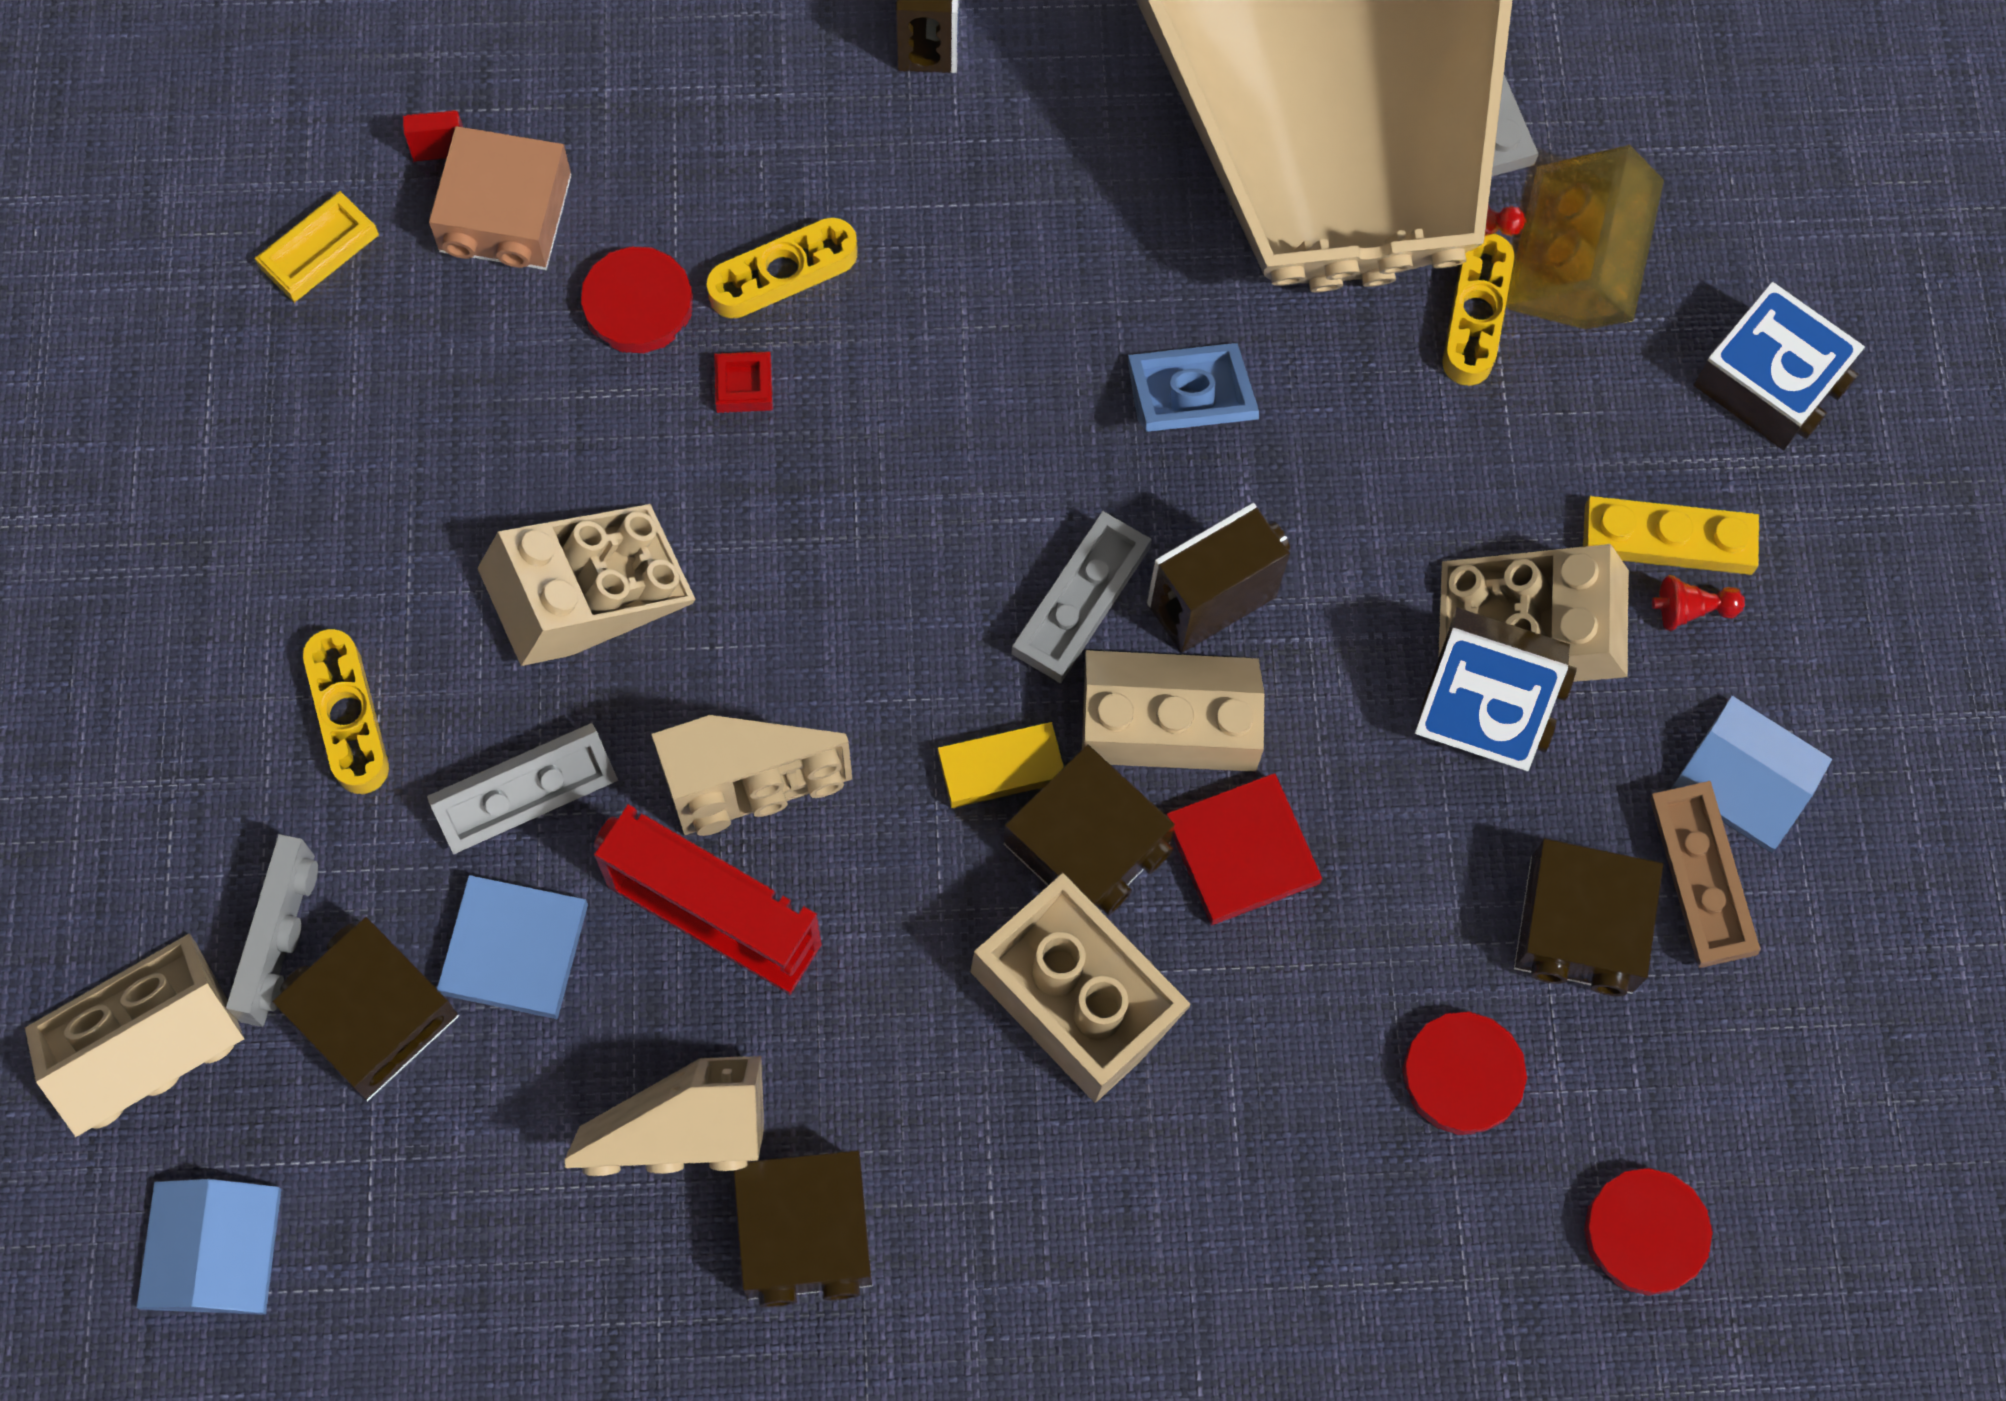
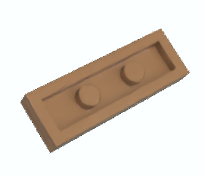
M1711 781L1652 794L1650 802L1698 968L1758 955L1760 946Z

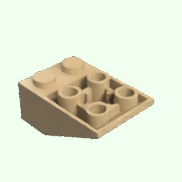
M651 504L498 531L477 568L521 666L572 656L687 607L696 600Z
M1611 544L1442 561L1439 655L1454 613L1458 607L1570 644L1568 665L1577 668L1573 682L1628 677L1629 570Z
M708 715L652 734L684 836L694 832L699 836L712 835L729 827L731 824L730 820L753 813L756 817L772 815L783 810L788 805L787 801L807 794H810L812 798L825 797L842 789L844 786L843 782L852 780L849 741L845 733Z
M761 1056L700 1058L579 1127L565 1157V1168H582V1173L589 1176L615 1174L621 1170V1166L646 1165V1171L651 1173L677 1172L684 1168V1163L709 1162V1167L718 1171L745 1168L748 1165L747 1161L759 1159L764 1132Z

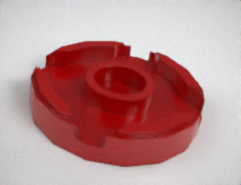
M630 246L610 252L592 266L583 282L581 305L590 331L597 338L599 336L603 341L608 342L611 348L620 352L647 353L666 347L676 339L675 334L682 329L683 325L686 327L692 315L693 294L685 270L672 256L651 247Z
M1472 1012L1447 1013L1427 1023L1408 1046L1402 1068L1404 1084L1406 1083L1407 1091L1411 1096L1410 1100L1417 1113L1436 1128L1457 1135L1485 1132L1503 1123L1521 1102L1527 1081L1524 1054L1513 1035L1494 1019Z
M1651 1168L1625 1171L1603 1185L1588 1206L1584 1227L1589 1255L1597 1267H1601L1604 1273L1612 1278L1611 1281L1623 1290L1647 1296L1672 1292L1695 1278L1709 1257L1713 1234L1707 1208L1694 1189L1671 1173Z

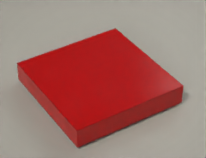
M1276 773L1172 811L1166 815L1175 824L1172 834L1211 926L1320 885L1323 879Z

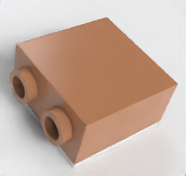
M456 126L429 220L439 252L464 259L477 258L501 262L517 268L531 267L547 270L571 179L564 144Z

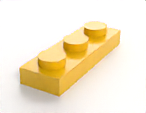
M1589 496L1584 512L1583 547L1611 544L1622 561L1752 575L1758 567L1759 514Z

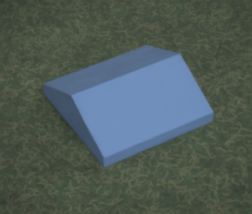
M1238 343L1128 355V366L1137 420L1146 432L1259 419V409Z
M1731 696L1671 789L1711 781L1722 821L1770 853H1773L1813 796L1832 758L1734 696Z
M213 1179L154 1182L137 1308L140 1310L266 1315L282 1189L275 1186Z

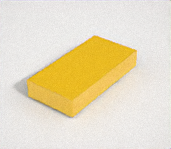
M339 191L255 257L258 267L295 303L375 239L379 233L376 225Z
M1052 722L938 748V757L951 808L1043 788L1064 768Z

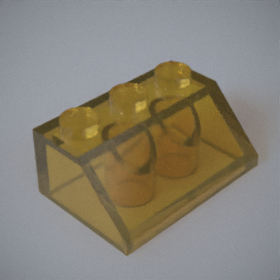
M1631 145L1537 166L1525 216L1527 221L1522 229L1506 302L1508 309L1583 329L1634 321L1664 179Z

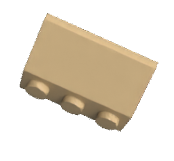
M1086 650L1082 750L1089 744L1110 765L1256 772L1264 750V688L1259 659Z
M1064 873L978 947L973 954L970 972L1094 1103L1102 1098L1148 1054L1191 1005Z
M187 934L25 1027L36 1083L75 1137L91 1128L97 1129L109 1125L121 1115L125 1108L148 1095L155 1096L167 1091L178 1081L180 1076L202 1063H213L222 1059L233 1049L235 1044L244 1040L238 1020L226 1009L228 1000L191 934Z

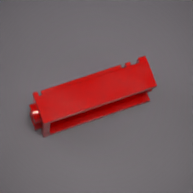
M629 804L619 818L612 816L604 823L595 839L594 848L598 850L594 856L608 889L791 995L822 946L817 913L803 906L798 914L792 910L791 900L787 897L782 896L778 902L775 890L641 813L638 816L636 808Z

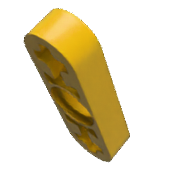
M822 219L717 265L712 269L707 278V290L712 308L723 317L740 318L848 271L857 259V237L855 230L842 219ZM832 239L834 244H841L842 251L833 254L831 249L823 247V242ZM804 248L808 249L809 258L813 257L814 265H807ZM786 257L794 260L799 267L791 277L779 279L769 274L767 271L769 264L777 258ZM758 270L762 288L757 287L756 278L752 280L751 271ZM733 282L736 288H741L742 295L733 298L729 291L724 292L723 285Z
M1495 233L1485 236L1482 245L1466 252V262L1460 264L1442 364L1447 376L1461 385L1471 386L1483 382L1489 376L1497 357L1514 262V251L1511 244L1504 237ZM1482 254L1492 255V263L1494 265L1488 281L1478 280L1482 268ZM1471 298L1483 299L1491 305L1493 315L1484 320L1472 318L1466 313L1463 303ZM1469 336L1479 337L1474 354L1475 359H1477L1475 365L1465 364V357L1462 355Z
M335 629L323 630L313 635L306 643L303 651V661L330 768L345 790L354 794H367L375 791L385 782L389 772V763L362 658L353 640L346 633ZM336 648L340 653L341 657L338 658V665L345 682L334 684L333 676L324 663L327 660V650ZM344 698H354L360 701L362 704L361 714L353 723L338 725L331 721L330 712L336 702ZM358 739L359 747L367 760H374L365 765L366 774L356 776L352 769H345L354 765L351 747L347 741Z

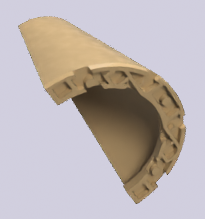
M1136 0L1264 276L1272 281V285L1282 286L1295 283H1309L1310 291L1315 293L1336 290L1343 287V281L1362 279L1363 286L1365 287L1381 286L1396 281L1395 273L1431 264L1433 268H1447L1466 262L1465 253L1484 243L1512 0Z

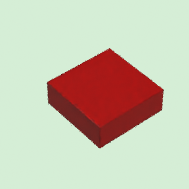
M456 110L403 116L404 135L414 162L446 159L455 127H463L459 112Z
M771 352L715 354V402L717 413L773 411Z

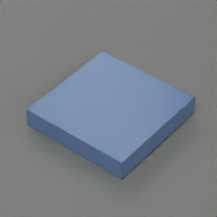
M469 875L437 990L447 997L558 1019L588 907L586 899Z

